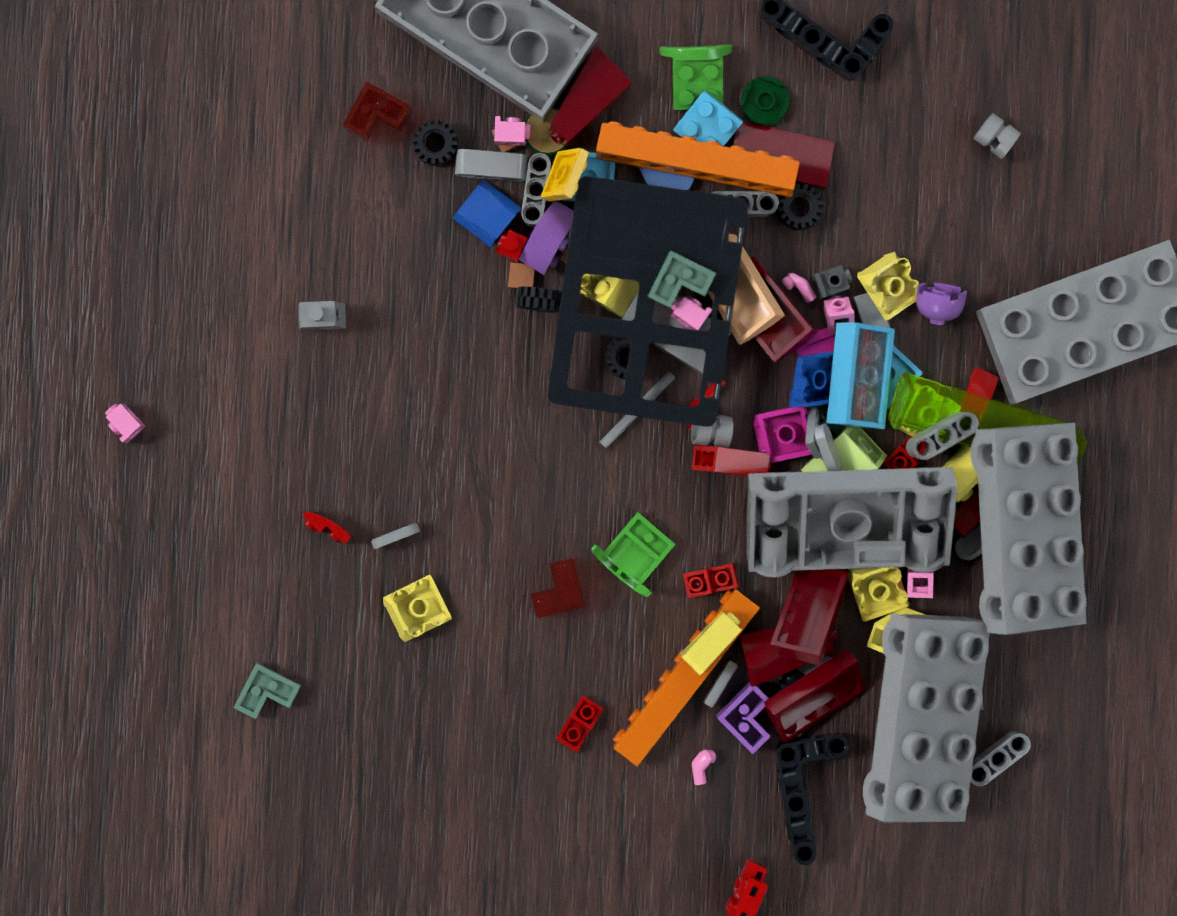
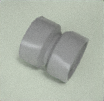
M992 113L973 139L984 147L989 145L990 151L1002 159L1021 133L1011 125L1004 126V120Z
M717 415L716 422L708 427L692 425L691 427L692 444L706 446L711 442L715 447L728 448L731 443L733 418L730 416Z

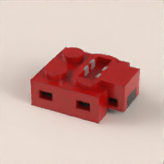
M747 857L733 887L734 898L730 896L726 903L725 911H727V916H756L768 888V883L764 882L768 870L766 865Z

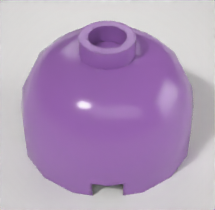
M927 283L918 284L916 305L919 312L924 317L930 319V323L944 325L945 321L957 318L963 311L967 296L966 290L961 293L960 287L944 283H934V287H926Z

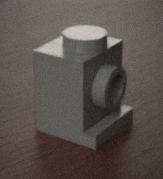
M842 265L812 276L820 300L849 290V283L853 282L848 268L843 269ZM832 276H836L839 279L837 285L831 284L830 278Z

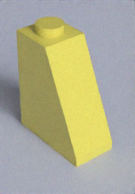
M721 611L680 653L681 657L701 675L740 633L741 629L738 625L741 622L731 612L726 615Z

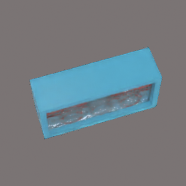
M856 322L836 323L827 423L859 428L885 429L895 329Z

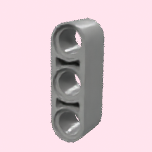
M457 149L456 176L517 182L526 181L528 155Z
M543 153L534 154L528 163L521 214L523 222L531 228L536 226L545 214L547 200L541 198V195L532 196L529 192L533 185H540L544 189L551 171V161ZM538 160H542L547 164L546 169L542 172H538L533 168L534 163ZM531 209H536L540 213L539 218L535 221H530L526 218V213Z
M716 191L711 193L745 199L748 202L747 217H769L774 214L779 204L775 194L762 191ZM765 198L771 200L773 208L771 210L762 209L760 200Z
M955 412L911 437L906 444L907 453L913 458L930 459L974 434L979 426L978 418L972 413ZM965 417L967 419V426L962 430L960 421ZM944 429L946 438L941 442L938 436L939 432ZM923 441L925 449L919 454L917 452V445Z
M1019 731L1008 732L973 759L972 772L975 768L981 767L983 775L981 778L974 780L971 773L970 782L976 786H984L1027 754L1031 747L1029 738ZM1021 737L1022 746L1018 749H1013V739ZM997 752H1001L1003 755L1002 761L999 764H993L992 756Z

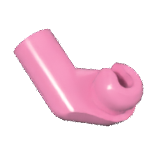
M788 273V276L782 279L784 287L790 290L795 286L806 303L813 301L817 297L807 279L795 273Z
M713 750L700 751L692 761L695 785L707 783L705 769L716 760V754Z

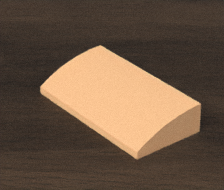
M729 234L728 241L737 242V236ZM743 247L730 327L738 344H743L754 338L785 316ZM707 291L714 302V294L710 291ZM719 304L718 310L725 320L727 305Z

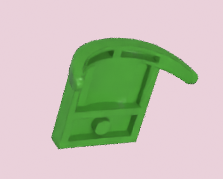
M732 44L692 47L662 46L659 48L660 55L672 57L674 110H689L704 90L723 104V56L733 52Z
M637 512L605 551L601 550L596 544L591 548V551L607 569L640 595L649 597L652 592L642 585L643 582L676 544Z

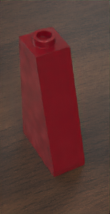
M598 47L593 50L549 128L552 140L558 145L562 144L565 148L626 93L632 83Z
M835 626L824 657L835 652L834 642L838 641ZM776 628L739 635L742 655L751 687L808 664V662L793 658L771 647L770 644Z

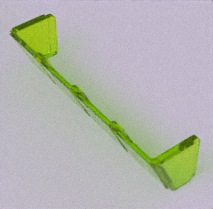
M904 372L900 375L888 416L893 429L899 430L902 425L921 432L958 411L974 414L979 421L978 429L1068 423ZM965 417L960 421L962 430L967 426V419ZM1075 426L1078 464L1088 441L1082 431ZM942 429L938 437L945 439L946 432ZM975 433L958 443L971 446L973 439L976 437Z

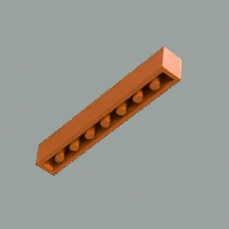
M618 122L602 123L596 148V159L787 197L793 196L800 162L795 161L791 156L782 155L775 157L770 156L765 151H745V148L740 146H731L729 148L721 146L720 143L715 141L699 142L690 136L678 138L664 131L653 133L639 126H634L633 128L623 127Z
M735 588L732 592L727 590L719 601L722 605L717 612L712 610L704 620L707 625L703 630L723 611L726 615L731 612L741 622L738 625L741 633L760 607ZM697 629L689 639V642H692L702 631ZM739 634L701 675L681 657L682 649L674 659L676 665L671 671L666 669L658 681L661 684L656 691L651 689L644 697L643 701L646 703L642 709L636 708L630 715L628 721L631 723L625 730L621 728L612 739L615 741L613 748L634 765L638 766Z

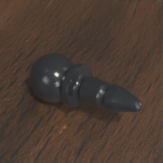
M794 669L783 674L782 680H778L780 686H778L770 698L802 678L801 672L798 669Z

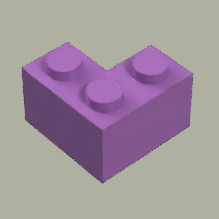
M553 201L536 224L519 260L545 275L550 267L554 269L561 258L558 252H563L570 240L573 210L558 201Z
M749 682L716 714V717L754 754L771 737L754 719L765 707L763 702L769 698L757 686L751 687Z

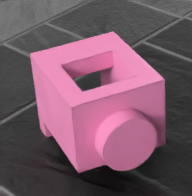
M495 116V144L525 146L526 139H530L531 124L521 122L520 118L508 117L506 121H502L500 116Z
M836 295L824 301V316L830 335L836 333L835 320L846 318L847 322L843 323L854 322V310H852L849 297L842 298Z
M678 296L671 307L674 312L670 317L687 329L698 331L712 309L707 307L706 310H703L701 308L702 304L696 299Z
M114 404L105 412L106 418L110 421L108 424L110 429L117 435H123L119 438L122 443L130 442L146 427L126 404Z
M908 568L907 597L933 598V572H916Z

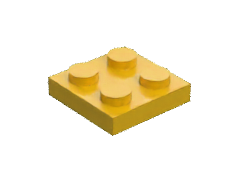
M582 148L558 151L541 198L547 201L572 199L578 190L580 175L586 169V159L589 152Z

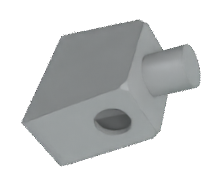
M337 301L299 302V331L346 329L345 304Z

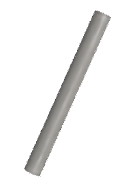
M668 371L643 398L654 400L675 379L674 375ZM625 415L605 435L600 443L607 449L638 416Z

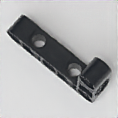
M763 0L759 10V15L765 23L819 63L848 81L856 80L862 74L867 65L872 62L883 46L882 44L894 26V22L889 15L878 14L872 19L867 28L862 31L850 48L783 0ZM767 5H774L778 12L770 15L765 11V7ZM875 23H884L887 27V31H877L875 28ZM809 33L815 34L818 42L815 44L808 43L805 35ZM846 63H855L858 71L855 73L849 72L846 69Z
M839 733L804 736L789 740L786 743L780 742L775 749L778 768L777 775L792 854L801 865H810L816 859L815 836L811 826V811L802 768L805 762L826 761L840 758L847 754L849 750L848 741ZM834 739L842 740V748L838 751L830 749V744ZM786 747H790L794 751L793 756L788 760L781 758V751ZM793 797H800L802 799V804L799 808H790L789 802ZM803 846L810 848V854L805 858L798 856V850Z

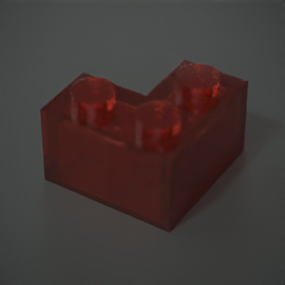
M366 81L342 126L346 131L367 142L378 121L401 132L413 110L409 104Z
M574 557L551 562L550 568L555 587L531 593L536 618L586 606Z

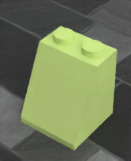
M846 426L833 438L841 460V471L878 470L887 457L862 428ZM814 457L801 469L802 472L828 471L823 458L815 459Z

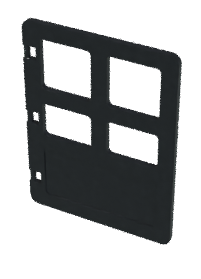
M582 177L578 181L579 187L575 197L548 387L549 400L554 404L705 427L713 425L717 419L748 214L747 202L739 197L598 177ZM730 226L739 227L737 242L728 241ZM670 251L716 273L708 291L714 294L710 328L706 332L653 323L655 300L648 297ZM585 274H593L637 281L639 283L634 319L628 321L581 314L578 311L583 276ZM719 304L727 305L725 321L716 319ZM577 331L630 340L631 345L625 387L622 395L579 390L568 386L574 334ZM650 343L676 345L705 351V363L697 406L646 400L642 397ZM707 382L716 383L713 398L705 397Z

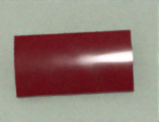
M743 122L736 130L733 146L743 147L745 151L750 152L765 151L770 156L775 157L782 155L791 156L795 161H800L795 184H808V187L825 190L835 141Z
M752 255L750 257L751 261L785 314L778 322L754 337L770 358L777 363L809 341L818 332L763 264Z
M837 569L796 570L770 644L771 647L793 658L821 666L849 583L848 572Z
M845 649L763 703L781 740L786 743L867 689L858 661Z

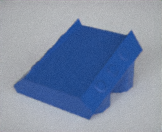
M483 180L460 207L453 219L477 236L484 244L492 247L513 224L522 208Z
M834 351L798 356L788 404L789 407H811L829 403Z

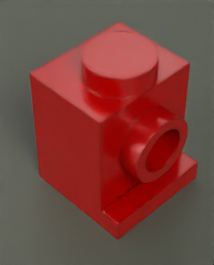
M512 230L506 231L498 242L496 254L519 263V258L528 242V238Z

